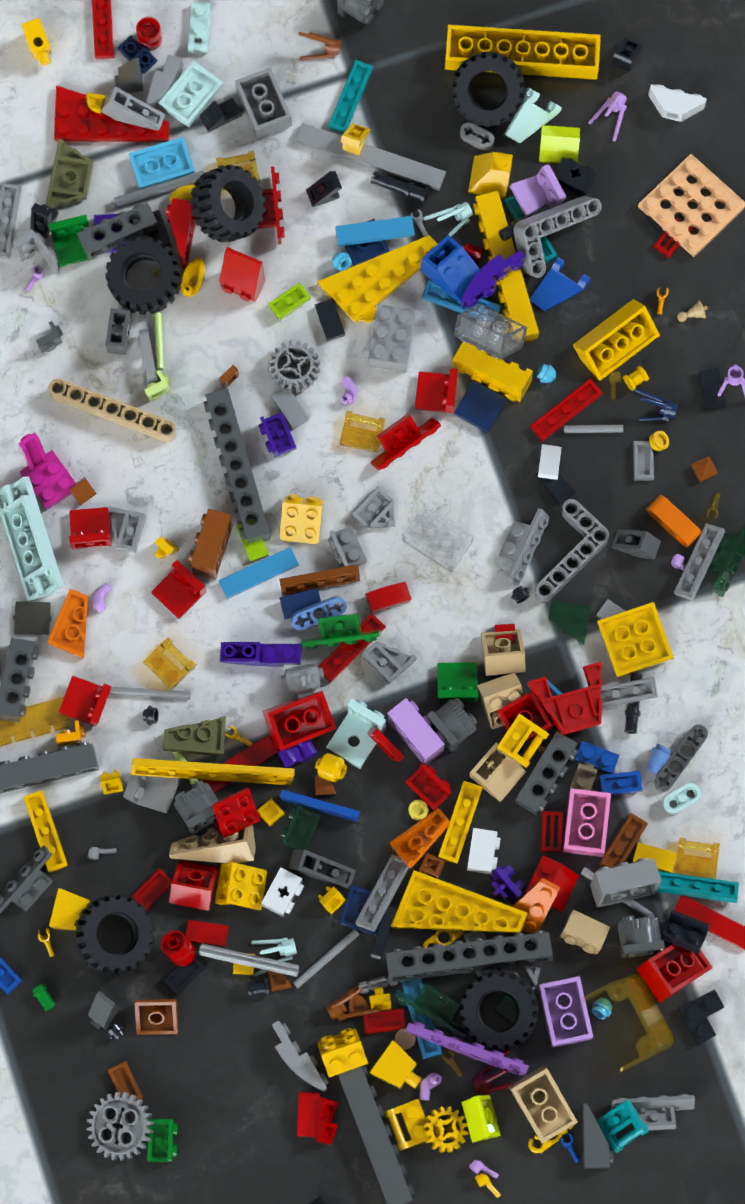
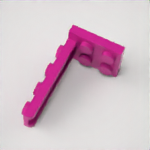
M34 432L22 437L21 442L18 443L27 463V467L21 470L20 474L22 477H30L35 495L45 509L49 510L72 494L69 488L76 482L53 450L45 454L41 441Z

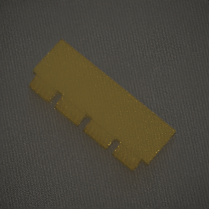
M64 697L27 706L25 716L21 717L20 723L0 719V746L11 744L12 735H14L16 742L32 738L31 730H34L35 737L51 733L49 725H53L55 731L69 728L67 721L71 720L70 717L59 713Z

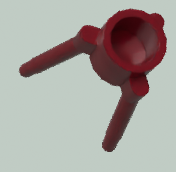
M506 1050L503 1053V1057H506L509 1054V1050ZM488 1065L481 1072L475 1074L476 1078L472 1079V1082L478 1094L484 1092L487 1095L494 1091L509 1088L508 1086L514 1082L489 1088L492 1086V1080L507 1073L508 1070L503 1069L488 1077L486 1073L494 1067Z

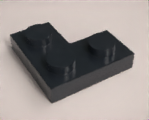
M715 989L678 1008L697 1045L716 1036L707 1017L725 1007Z

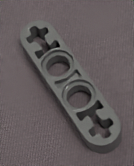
M695 725L690 729L658 773L654 781L655 788L658 791L666 792L671 789L708 736V731L703 725ZM701 730L703 738L699 737L694 744L691 742L695 736L693 731L698 732ZM684 745H689L693 750L692 754L684 755L681 748ZM672 761L680 763L681 769L676 772L670 769ZM664 770H666L672 776H670L667 780V784L669 785H664L662 787L660 786V780L658 779L660 778L663 780L665 778L667 773L664 772Z

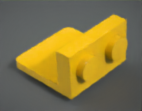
M296 494L285 496L282 504L280 539L283 541L317 544L320 537L324 500H320L319 497L315 496L300 498Z
M347 1028L338 1035H327L317 1042L329 1077L368 1064L356 1029Z

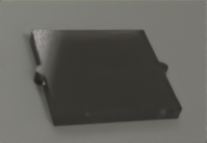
M16 601L15 615L13 616L15 620L14 634L49 635L50 621L52 620L50 616L51 603Z

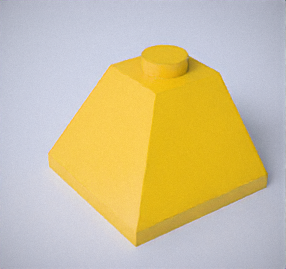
M491 152L474 156L468 193L483 195L498 191L500 198L506 199L513 155Z

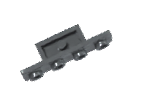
M46 846L38 849L34 853L33 858L22 866L19 874L7 883L6 888L0 894V913L11 901L27 911L53 882L48 875L40 870L52 856Z

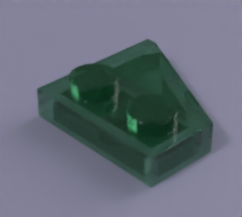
M552 599L548 620L555 626L560 627L567 635L576 639L579 644L584 645L591 607Z

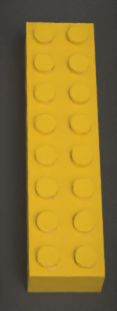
M448 25L445 70H457L461 63L474 54L497 52L512 60L522 75L597 80L601 35Z

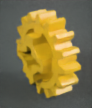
M440 1107L438 1112L433 1110L431 1111L432 1116L425 1118L428 1123L423 1124V1127L427 1129L423 1136L429 1137L426 1143L432 1142L433 1150L439 1147L441 1153L445 1149L449 1153L453 1151V1147L459 1149V1143H465L466 1140L463 1136L468 1135V1132L464 1131V1128L468 1125L467 1123H462L465 1117L458 1116L459 1110L452 1112L451 1107H447L446 1110ZM440 1116L448 1117L444 1121L442 1119H438V1117ZM447 1125L446 1131L448 1133L444 1134L445 1129L443 1128V1126ZM447 1138L453 1140L451 1143H443Z

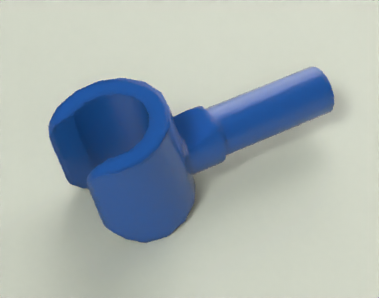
M568 1133L571 1141L564 1143L561 1137V1144L563 1147L568 1148L575 1163H577L580 1159L573 1146V1137Z

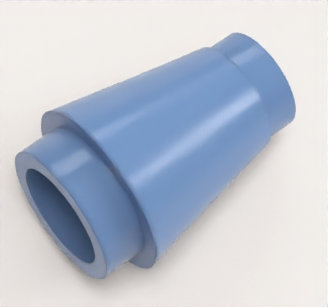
M657 743L652 748L646 770L657 775L671 757V750Z

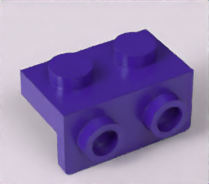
M282 412L265 419L264 416L260 417L261 424H258L261 435H266L268 441L265 444L269 453L273 452L274 457H278L297 449Z

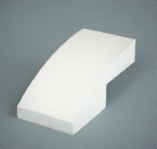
M542 444L538 477L558 479L561 447Z

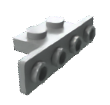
M538 508L531 525L514 521L499 553L501 559L513 562L507 579L515 586H519L523 579L527 566L532 560L533 553L540 543L543 531L548 525L550 517L543 509Z
M682 1094L671 1097L662 1095L654 1098H618L612 1100L611 1110L624 1101L630 1100L642 1122L648 1126L649 1130L676 1129L674 1110L694 1109L695 1096Z

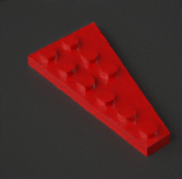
M56 85L55 141L59 139L65 142L169 141V121L163 120L158 131L120 122L102 112L100 114L92 111L87 105L85 94Z

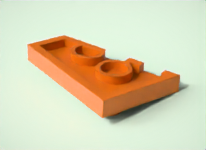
M69 589L47 641L48 645L84 659L87 595Z
M437 808L389 844L411 869L451 823L443 812Z
M541 878L521 899L512 905V907L528 913L521 931L532 934L534 931L540 930L560 890L559 886Z

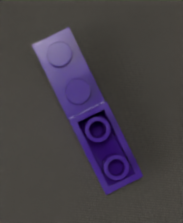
M521 250L505 260L499 254L489 261L469 283L461 299V307L463 309L471 308L484 296L485 298L490 297L496 290V280L499 282L507 276V273L522 268L525 256Z
M221 642L220 662L269 667L301 665V644Z

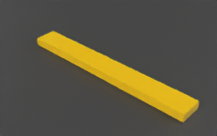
M133 758L131 775L292 785L294 769Z

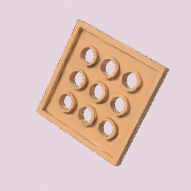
M690 154L638 204V208L647 216L649 215L664 231L669 233L670 237H674L673 239L676 242L678 241L680 246L691 256L695 257L745 209V202L696 157ZM692 176L696 178L697 182L690 184L686 178ZM680 189L684 195L678 197L674 195L673 191ZM702 189H707L710 191L711 195L705 197L700 193V191ZM668 200L671 203V207L663 209L660 203ZM695 202L698 207L690 209L687 203ZM722 202L725 208L717 209L714 204ZM680 212L685 220L678 222L674 219V215ZM704 214H708L711 216L712 220L710 222H705L702 220L701 216ZM695 227L699 233L696 235L690 234L688 228Z

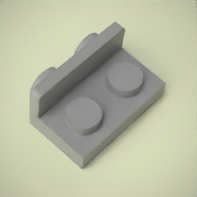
M352 526L337 532L333 530L329 532L330 538H328V542L332 550L336 549L338 555L335 557L339 567L356 564L360 566L367 563V559Z

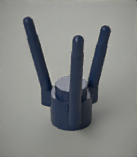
M637 388L634 390L648 397H640L641 401L660 406L659 414H663L662 416L638 418L639 421L662 420L668 422L669 418H675L678 403H673Z

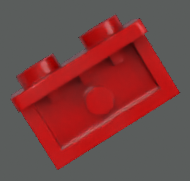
M422 763L420 768L405 783L435 811L451 795V785L443 778L440 780L435 775L437 772L433 767Z

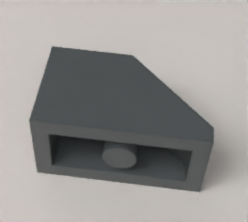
M134 58L118 68V75H115L116 87H120L126 93L144 91L139 58Z
M618 529L612 548L638 558L655 559L661 541L647 531Z

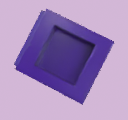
M309 739L291 748L278 751L277 757L283 768L292 769L296 762H307L316 756L318 752L312 740Z

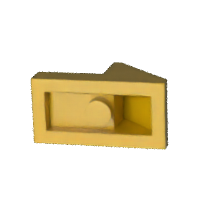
M352 123L342 135L340 141L343 143L342 149L355 155H360L370 129Z

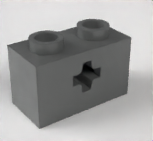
M111 308L105 343L107 353L127 355L132 322L130 310Z

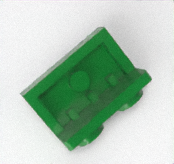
M149 1119L154 1124L148 1128L153 1133H148L151 1141H148L147 1161L173 1162V1157H177V1145H174V1136L178 1135V1124H174V1119Z

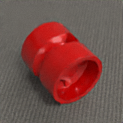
M145 17L138 21L136 33L139 44L143 48L146 47L148 51L156 50L162 43L159 22L153 17Z
M173 930L162 938L161 949L175 965L187 966L194 960L196 949L182 932Z

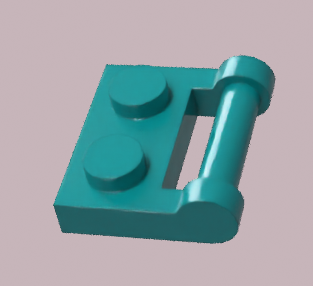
M630 1100L624 1101L597 1120L603 1135L616 1153L623 1150V1146L639 1135L643 1136L649 1131L648 1126L642 1122ZM632 1123L635 1129L618 1140L615 1135Z

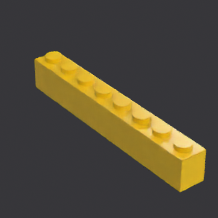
M495 191L476 196L473 210L475 215H479V231L484 233L483 245L485 250H489L490 254L488 262L499 254L505 260L515 254L516 251L512 237L504 242L498 233L499 230L508 226L499 193ZM521 269L517 271L512 270L507 273L503 280L499 282L496 280L495 282L500 288V292H498L499 301L504 303L505 310H503L505 321L510 323L508 328L509 336L511 339L514 338L515 344H520L538 339L539 331Z

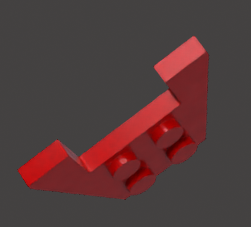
M602 662L583 667L588 687L552 697L546 677L527 682L529 688L562 735L602 724Z

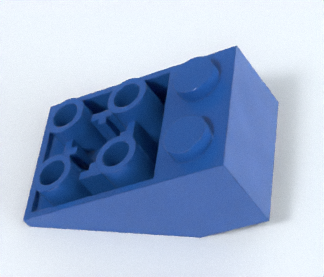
M449 235L422 258L420 271L460 304L469 283L480 271L465 249Z

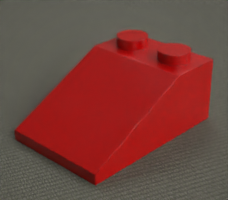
M172 198L171 204L167 205L166 216H168V223L171 226L182 268L186 269L196 219L194 215L192 216L191 210L193 208L190 205V201Z
M227 247L219 280L220 287L226 293L240 295L239 297L245 301L252 300L256 302L265 283L263 262Z
M323 691L262 711L274 747L280 751L336 729Z
M671 945L637 968V971L658 1002L661 1003L710 971L713 967L701 950L699 954H696L676 945Z

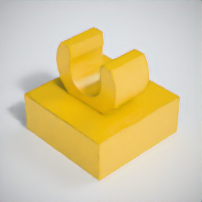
M158 537L155 541L159 548L154 555L159 559H164L167 555H176L179 551V548L166 537Z
M113 769L114 773L106 774V771H104L100 776L104 795L124 791L120 772H117L116 769Z
M334 886L332 888L326 887L325 889L328 892L323 897L320 894L318 895L319 902L331 915L346 901Z
M383 987L374 988L375 996H369L371 1009L379 1008L380 1011L392 1010L390 994H383Z

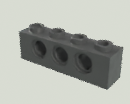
M147 202L145 204H137L127 212H119L109 220H101L98 225L91 228H83L77 236L88 260L115 249L120 244H126L128 239L133 241L136 237L144 236L159 228L157 220ZM134 219L139 220L137 224H131L130 222ZM116 227L122 228L120 232H113V229ZM98 235L104 236L102 240L95 239Z
M11 637L0 685L1 720L20 723L21 717L25 716L26 705H24L25 698H29L31 690L28 684L29 680L33 679L35 672L33 662L38 659L39 649L35 641ZM20 658L27 659L23 665H18L17 661ZM16 677L23 678L19 684H14L13 679ZM11 696L18 697L15 703L8 702Z
M556 732L517 796L515 803L534 815L538 811L542 812L548 803L545 800L548 794L553 795L558 786L555 783L558 777L563 778L568 770V767H566L569 759L573 761L577 755L578 750L576 747L578 743ZM561 753L564 759L557 762L553 759V754ZM550 770L554 776L547 779L543 776L542 772ZM540 787L543 790V794L536 796L533 794L532 789Z

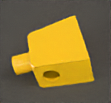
M40 18L21 24L33 59H38L42 67L51 64L52 62L49 57L52 53Z
M58 888L49 924L50 928L76 930V926H74L75 921L79 919V913L87 907L90 901Z
M393 1040L370 1072V1075L399 1089L405 1082L415 1089L422 1080L421 1077L412 1072L417 1066L416 1062Z

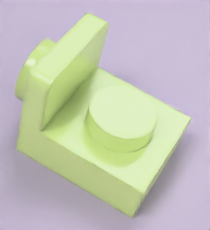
M160 370L156 371L160 382H153L144 390L149 402L170 392L169 384L171 382L166 373L162 375Z

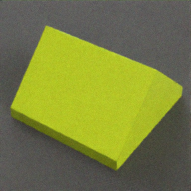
M542 125L539 162L559 164L562 157L566 159L571 158L578 163L580 128Z
M478 1095L461 1102L472 1143L501 1136L490 1095Z

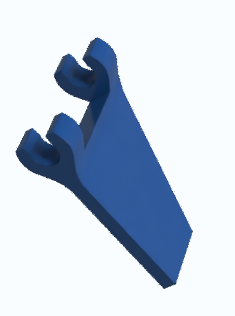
M558 257L529 300L545 312L582 292L590 283V277L583 274L577 284L560 273L565 265V261Z

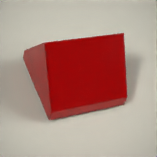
M466 243L463 248L478 266L484 250Z

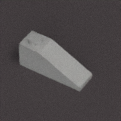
M114 87L108 94L101 109L102 113L117 121L157 131L160 129L165 117L164 113L117 87Z

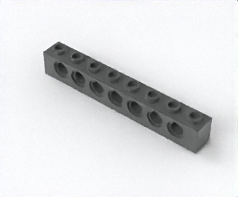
M226 388L205 394L207 401H204L203 404L206 413L210 412L212 419H208L211 431L215 430L217 437L213 438L216 449H221L222 455H219L221 467L225 466L227 473H224L226 484H231L232 491L229 492L231 502H236L237 509L234 510L237 521H241L243 526L239 528L242 540L246 539L247 543L271 539L229 390ZM218 410L225 411V414L222 416H218L215 413ZM225 427L231 429L227 434H223L220 431ZM230 445L236 447L232 452L226 451V448ZM235 463L241 465L238 470H233L231 466ZM241 481L246 483V486L243 488L236 486ZM244 500H250L252 502L249 506H243L241 504ZM249 518L257 520L253 525L248 524L246 521Z
M539 930L529 935L516 933L512 937L506 938L494 936L491 940L477 938L467 943L455 941L451 945L444 946L443 944H433L429 948L415 946L405 951L393 949L390 953H386L389 982H398L552 962L553 954L549 932L544 933V931ZM533 944L536 948L533 951H528L525 949V946ZM506 947H513L515 951L509 954L504 949ZM491 949L495 953L492 956H486L484 952ZM466 952H472L474 957L467 959L463 955ZM449 954L452 955L454 959L448 962L445 961L443 957ZM431 957L434 961L431 964H425L423 959ZM405 960L413 962L409 967L404 966L402 963Z

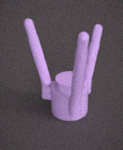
M614 92L611 98L608 97L604 105L588 122L591 125L607 107L608 110L605 116H609L611 111H620L614 130L613 142L616 141L622 117L627 108L625 105L627 101L626 96L620 92Z
M735 364L728 370L727 377L724 378V382L717 394L718 396H721L727 384L730 383L734 386L741 384L745 397L744 373L738 365Z

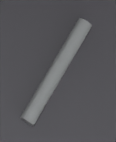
M623 425L564 426V433H623Z

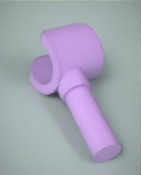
M38 265L33 267V277L25 288L27 292L30 291L37 280L44 278V269L41 273H36Z
M676 554L671 561L672 566L683 571L686 567L683 564L685 558Z
M474 1160L469 1165V1168L476 1174L482 1170L496 1179L499 1176L498 1173L488 1169L478 1160Z

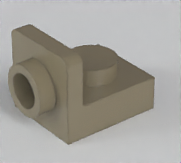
M583 762V764L578 763L570 789L591 791L597 769L594 768L595 766L587 762Z

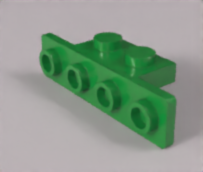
M359 613L322 617L318 619L321 638L302 640L300 644L301 647H306V649L318 648V645L326 644V647L337 646L338 642L354 644L360 639H365V642L376 641L377 637H380L381 630L361 632Z

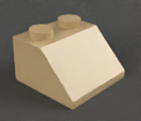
M520 629L506 632L481 633L486 676L526 672L525 650ZM514 633L516 635L515 644H511V641L507 638L496 640L497 635Z

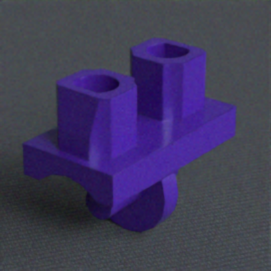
M510 865L502 868L499 866L489 876L493 881L491 886L495 889L491 895L494 898L500 895L503 900L507 898L513 905L523 895L522 893L527 886L522 880H518L515 884L512 882L510 877L513 876L514 870Z

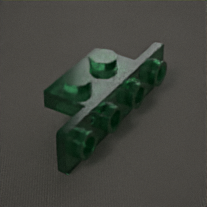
M745 523L738 537L724 533L708 567V570L719 573L712 587L719 597H723L725 592L728 591L730 582L737 573L742 558L745 556Z
M426 982L415 999L399 989L395 991L396 1001L401 1005L413 1007L416 1014L422 1017L428 1016L436 1026L440 1028L444 1026L449 1029L451 1035L457 1038H466L465 1029L451 1021L460 1006L458 1001Z

